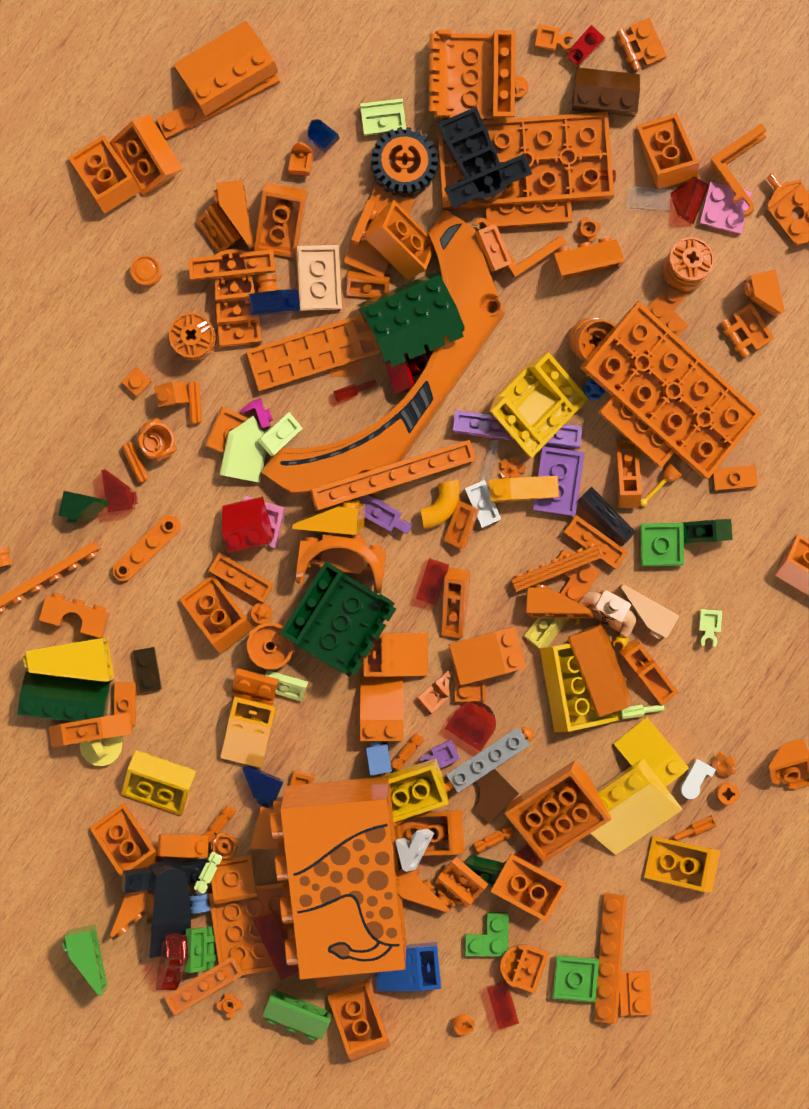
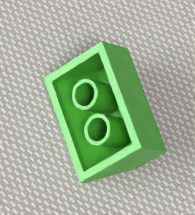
M272 989L262 1016L266 1017L265 1020L269 1023L277 1025L279 1022L286 1025L285 1028L295 1033L301 1031L306 1033L305 1036L309 1039L317 1040L318 1038L322 1040L331 1021L332 1012Z

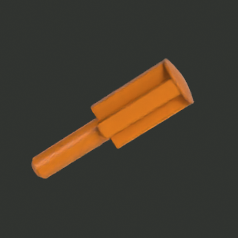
M711 815L691 824V828L681 831L673 837L677 841L693 833L698 835L716 827V822Z

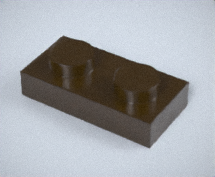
M155 647L133 650L140 693L162 689Z

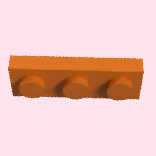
M575 515L563 532L586 549H588V545L593 543L595 545L599 544L604 555L600 559L614 569L618 568L628 554V551L577 515Z
M220 552L208 570L263 603L275 585Z

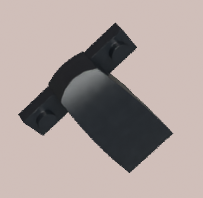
M477 106L437 123L443 140L464 180L444 188L453 209L475 199L479 202L495 200L504 193L507 185L532 175L524 154L500 164L494 144H492Z
M205 859L185 862L164 860L154 863L149 867L123 871L122 890L124 894L148 890L145 909L148 913L146 932L148 934L147 955L149 958L185 952L186 929L191 928L188 884L196 883L200 880L199 876L207 862Z

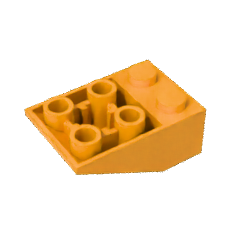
M235 696L221 758L262 768L277 706Z

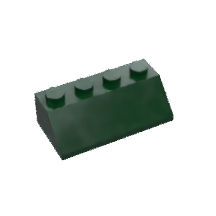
M26 671L20 691L17 715L74 722L107 716L111 681H96L29 673V671Z

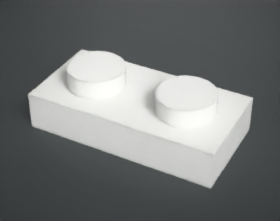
M485 480L465 488L472 506L480 509L477 518L481 528L501 520L495 503L490 500V491Z

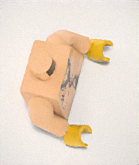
M607 590L586 593L579 604L589 608L594 614L595 619L621 633L617 635L613 646L615 647L616 643L619 642L623 645L621 650H624L629 642L628 636H630L636 623V617L630 611L631 604ZM576 618L574 624H579L581 618Z

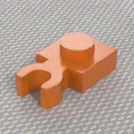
M539 24L534 47L555 51L556 45H560L562 49L570 50L571 45L565 44L564 40L566 38L573 39L574 35L569 32L560 35V28Z

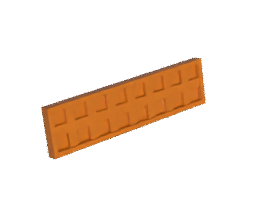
M361 314L246 350L259 392L380 354L379 346Z

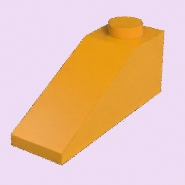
M558 476L489 480L490 500L495 503L559 498Z

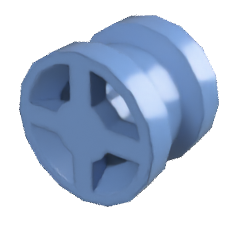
M208 892L189 895L191 913H202L211 910L208 904Z

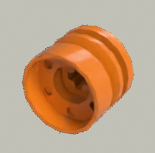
M687 237L679 240L672 247L663 263V275L666 282L678 291L689 292L696 290L703 284L713 268L714 254L712 249L705 241L698 238Z
M182 314L170 326V344L180 356L187 360L197 361L206 358L212 353L216 345L215 329L200 314ZM189 331L191 333H194L196 331L195 336L197 338L195 340L190 339L188 341L189 336L187 335V333Z
M588 317L578 321L572 328L569 336L570 347L573 353L581 360H586L615 325L610 321L595 317ZM592 336H595L596 339L593 340V344L590 343L589 340H592Z

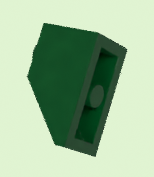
M64 491L58 516L67 517L66 522L79 524V520L89 522L108 506L109 500Z
M731 519L681 522L684 529V543L733 540Z

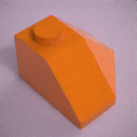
M803 738L782 744L769 765L772 783L778 785L783 783L793 790L809 786V751Z

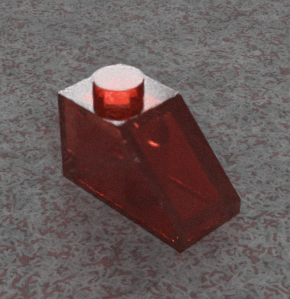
M106 469L101 470L105 498L109 500L107 506L108 513L135 509V504H138L137 492H133L132 487Z

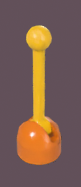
M672 464L665 468L664 479L644 499H641V507L647 506L648 500L667 481L674 482L682 476Z

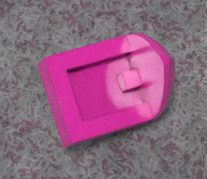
M261 398L249 402L239 411V414L256 410L262 429L271 427L270 421H273L270 409L265 410Z

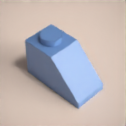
M383 741L370 742V746L366 747L370 775L392 772L388 743L383 744Z

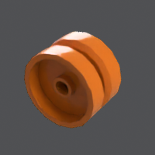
M266 622L258 625L250 633L247 640V651L251 661L257 667L266 671H275L283 668L291 660L294 653V644L280 635L284 626L275 622ZM272 642L275 647L273 650H268L266 645Z

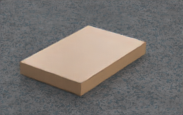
M339 245L296 246L299 311L341 310Z

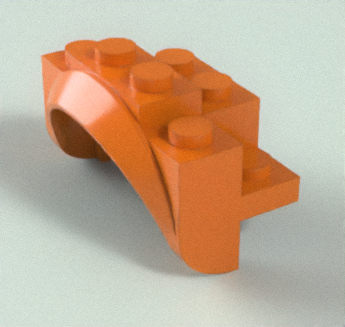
M328 532V535L323 534V538L319 542L318 538L306 537L305 541L300 540L296 583H304L307 567L321 569L325 561L343 572L373 575L375 580L374 592L381 594L386 551H382L383 546L370 545L368 548L366 540H363L362 535L349 534L348 538L340 537V533ZM321 553V560H317V555ZM364 559L368 562V566H363Z

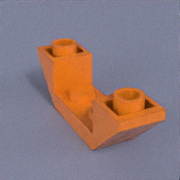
M130 713L98 717L49 727L52 748L133 734Z

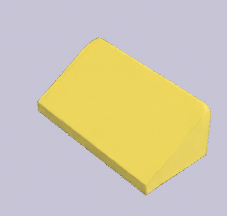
M537 618L523 637L539 649L548 647L568 620L567 618Z

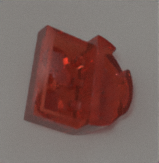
M469 701L458 707L445 729L481 752L495 731L496 718L491 708L479 701Z

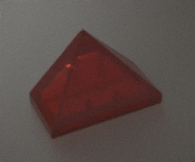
M692 177L670 193L678 217L694 225L708 184L697 177Z

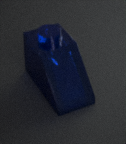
M298 289L249 294L251 315H285L301 311Z
M245 764L242 770L253 797L258 799L257 803L262 806L269 807V804L273 806L284 780Z

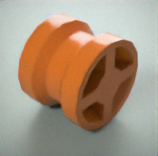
M277 275L256 277V281L259 283L258 295L279 293V289L276 286Z
M9 547L0 549V568L13 564V560L9 557Z
M724 782L717 787L716 797L722 803L731 805L738 800L739 790L733 784Z

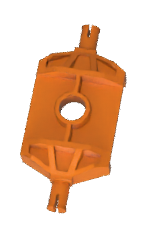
M772 172L766 179L774 187V192L766 208L796 246L809 243L808 190L802 184L803 181L801 179L780 183ZM794 208L802 210L803 217L801 219H795L792 216Z

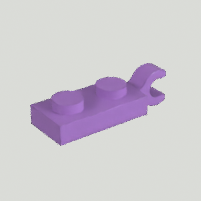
M370 494L361 497L360 503L366 504L365 518L390 532L394 527L405 533L409 532L412 524L399 518L402 514L401 511Z

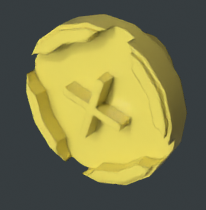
M121 736L80 743L82 756L87 762L95 766H105L113 763L120 756L123 747Z

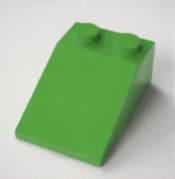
M96 924L70 929L65 935V939H62L64 952H68L71 961L98 995H103L108 985Z

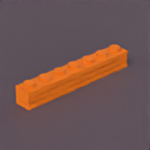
M593 543L587 546L588 549L583 550L581 548L576 550V554H566L563 556V559L558 560L556 558L549 565L544 563L538 566L539 569L534 570L532 568L527 570V573L524 575L522 573L515 575L512 583L516 592L604 557L600 545Z

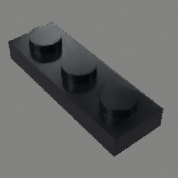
M592 486L577 500L621 546L625 545L636 533Z

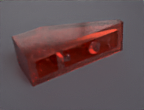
M178 933L165 935L160 954L156 990L178 989L189 959L187 935H180Z

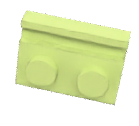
M403 98L360 104L364 136L384 134L392 129L397 131L399 127H402V130H406Z

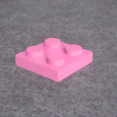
M710 182L699 224L741 234L745 221L744 210L748 209V205L744 200L733 203L735 195L728 186ZM744 190L751 197L752 192Z

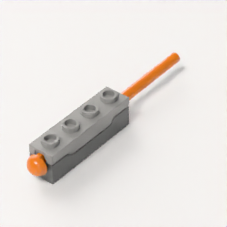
M517 727L448 773L449 781L445 783L446 792L455 787L459 793L528 747L527 739L530 742L533 740V730L529 727H522L523 732L521 733ZM406 819L394 822V827H396Z

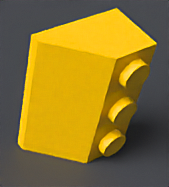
M136 750L128 767L121 795L182 816L196 771Z
M436 758L385 775L389 776L394 822L449 804L444 778Z

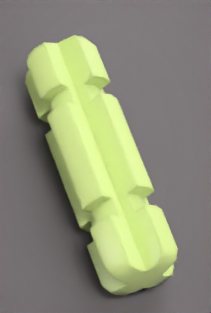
M214 852L210 854L209 862H206L199 876L200 880L194 886V890L202 894L206 892L207 884H210L217 870L216 866L222 860V856Z

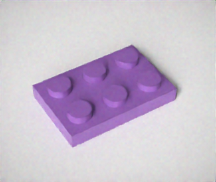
M542 447L538 477L558 476L559 498L534 500L533 510L571 516L576 515L585 452Z

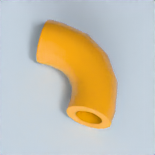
M459 480L438 483L439 496L437 501L431 506L420 508L424 529L443 524L454 514L457 503L460 501Z

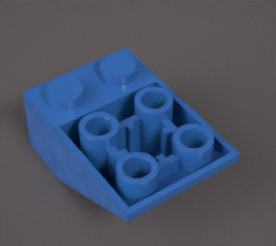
M437 942L406 945L405 970L375 972L377 991L441 989Z

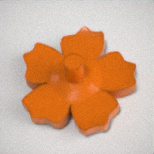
M515 455L510 457L509 461L505 458L501 461V468L504 469L500 472L502 478L521 477L519 473H524L526 467L523 466V463H519V457Z
M722 752L717 753L716 758L711 762L712 767L717 769L716 773L721 777L734 775L736 768H734L736 759L733 756L727 758V755Z

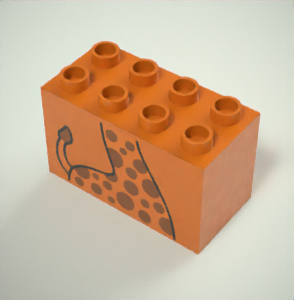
M389 776L286 786L283 800H277L273 803L274 812H271L270 820L273 839L284 838V842L278 843L279 855L275 856L277 880L289 881V884H283L284 897L280 898L283 924L294 923V925H288V939H285L287 965H298L300 979L405 970L407 940L402 897L397 893V887H400V876Z

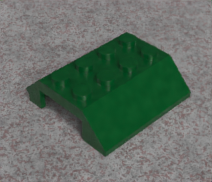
M436 272L357 305L364 322H367L379 346L385 364L390 363L392 367L406 362L405 353H407L410 360L425 354L426 351L423 345L427 344L429 351L446 345L444 336H447L449 343L464 337L462 332L465 331V326L457 306L442 277Z
M325 561L280 635L333 669L350 677L351 674H357L363 664L360 660L361 657L366 659L375 645L372 642L373 638L378 640L386 625L383 622L385 620L389 622L395 613L396 608L393 607L395 603L382 594L375 593L347 576L342 570Z

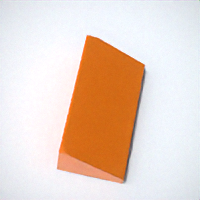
M348 270L345 296L374 298L389 291L390 274L378 277L363 271Z

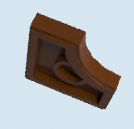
M493 769L476 781L479 785L480 795L474 809L490 823L519 793Z

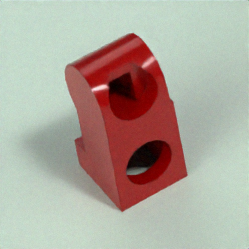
M591 25L574 43L566 57L577 67H580L606 41V38Z

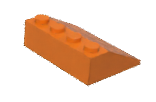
M244 21L173 64L205 116L278 72L273 58L247 21Z
M576 760L511 801L504 813L543 862H546L611 820L590 777Z

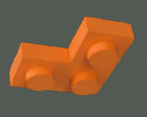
M668 285L647 307L676 336H679L689 326L674 312L675 308L688 296L684 291H678Z
M563 549V551L558 557V560L563 559V556L566 554H573L567 551L566 549ZM585 564L563 573L570 579L560 594L579 603L600 571L589 564Z

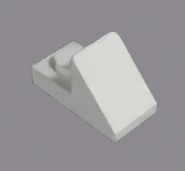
M429 829L416 831L411 838V842L406 838L396 839V846L404 871L416 870L434 835Z

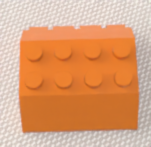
M438 29V31H435V34H430L429 49L434 50L435 53L429 54V71L434 72V74L429 75V92L434 93V96H429V112H433L434 117L448 119L477 106L482 120L515 117L516 30H494V34L451 33V29Z

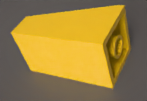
M108 637L25 651L26 655L23 656L24 666L29 669V673L105 682L115 679Z

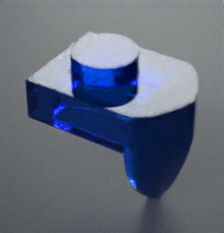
M314 119L310 121L307 128L308 139L326 153L340 137L322 120Z

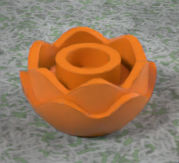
M228 833L218 834L211 843V851L222 856V860L234 857L238 849L236 839Z

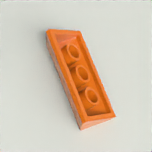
M600 622L569 636V643L597 717L628 708L633 701L604 623Z

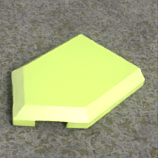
M251 416L237 428L228 432L220 475L261 482V471L264 468L267 451L258 441L264 432L254 416Z

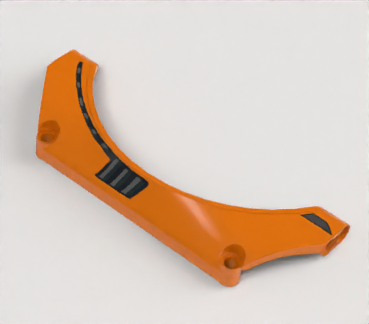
M444 210L428 233L438 256L442 279L457 306L465 326V331L462 332L464 337L449 343L447 336H444L446 345L433 350L427 366L416 384L404 399L376 423L357 434L326 445L308 448H281L270 458L261 473L291 494L310 493L311 489L403 461L505 315V308L500 300H498L497 289L484 253L475 235L477 231L472 226L449 211ZM498 305V310L496 312H489L492 306ZM382 490L377 491V492H374V493H371L370 495H377V494H379Z

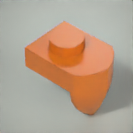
M298 142L293 145L288 168L289 174L310 176L313 152L307 144Z

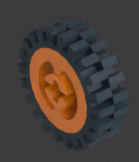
M399 127L397 131L389 130L387 135L384 133L381 139L377 140L372 151L371 171H373L374 179L378 180L377 184L380 187H384V191H392V195L397 196L398 193L402 194L401 197H406L407 194L413 196L418 191L421 193L425 187L430 185L436 173L438 157L436 156V148H433L434 144L432 141L427 140V135H420V131L417 129L413 132L410 127H407L406 130H402V127ZM399 150L395 158L394 168L396 171H394L389 164V157ZM414 153L419 160V168L409 174L413 168ZM402 159H406V165H402Z

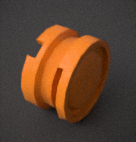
M142 255L132 262L130 267L131 275L139 285L151 287L160 281L162 267L156 259L149 255Z

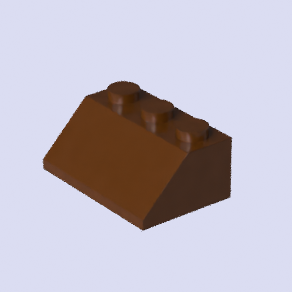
M577 67L572 110L592 113L608 112L610 115L636 117L640 95V74Z

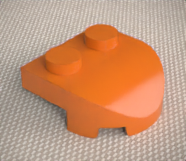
M457 857L443 869L435 882L439 888L438 895L442 894L450 902L449 905L455 906L459 904L463 905L464 908L469 907L488 886V883Z
M528 944L512 946L505 952L501 960L500 970L503 978L510 986L535 994L549 952Z

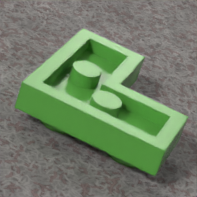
M487 912V934L466 933L465 956H503L508 950L509 913Z

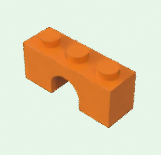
M52 593V596L46 595L39 617L40 621L62 626L66 615L74 612L82 619L81 633L103 638L110 616L109 612H105V607L94 604L93 608L85 606V601L74 598L72 602L64 600V595Z

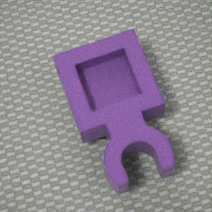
M449 739L432 747V755L424 754L419 759L423 761L436 758L440 768H443L460 760V756L452 740Z

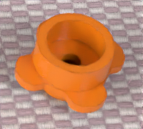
M583 217L581 219V226L576 230V234L578 237L583 236L592 242L596 239L597 230L601 228V225L597 221L594 222L589 220L588 217Z
M227 992L223 1000L217 1003V1009L225 1012L228 1018H233L237 1009L242 1008V1001L237 1000L231 992Z

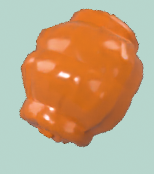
M159 418L147 421L139 428L138 431L140 433L137 436V444L147 458L161 461L177 451L174 434L170 427L162 423Z

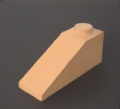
M621 584V591L646 628L650 629L649 634L659 640L661 637L667 638L679 615L628 586Z

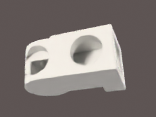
M694 758L680 784L681 794L688 799L696 798L700 793V785L705 776L709 775L712 777L716 769Z

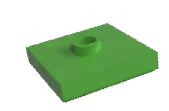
M640 523L641 566L684 565L683 523Z
M556 955L552 998L595 1002L599 958Z

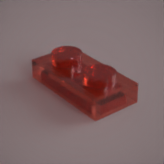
M429 558L416 599L433 605L437 604L449 564Z
M505 981L487 986L498 1028L502 1029L519 1024L508 983Z

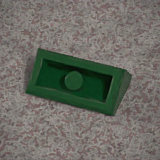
M470 855L465 865L488 883L489 887H492L505 863Z

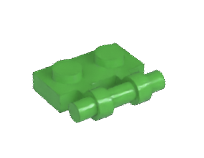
M213 926L186 929L185 972L194 973L212 969L214 961L217 960Z

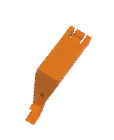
M762 123L711 157L712 168L735 195L733 203L744 200L749 206L748 210H744V217H748L753 213L754 203L727 167V164L766 138L764 134L766 128Z
M479 218L473 223L474 226H477L480 222L484 223L486 227L491 226L485 218ZM562 235L558 236L517 265H514L516 261L509 253L513 264L506 267L511 275L516 277L567 242Z

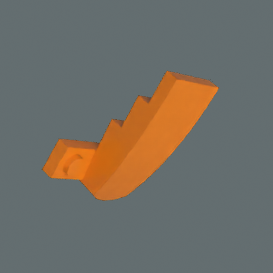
M229 249L215 254V256L188 258L190 281L215 279V301L220 348L262 343L258 304L252 275L276 272L274 250L246 252L239 249Z

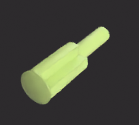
M643 705L629 706L626 709L620 710V715L623 720L642 717L644 713L664 711L665 708L664 705L643 707Z

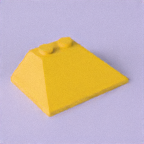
M546 352L525 366L495 396L490 412L524 452L532 458L581 408L588 398L553 356Z

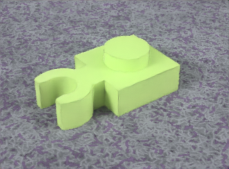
M700 609L698 630L704 631V635L700 639L701 646H705V640L711 638L712 646L716 647L717 638L714 636V632H721L722 611Z

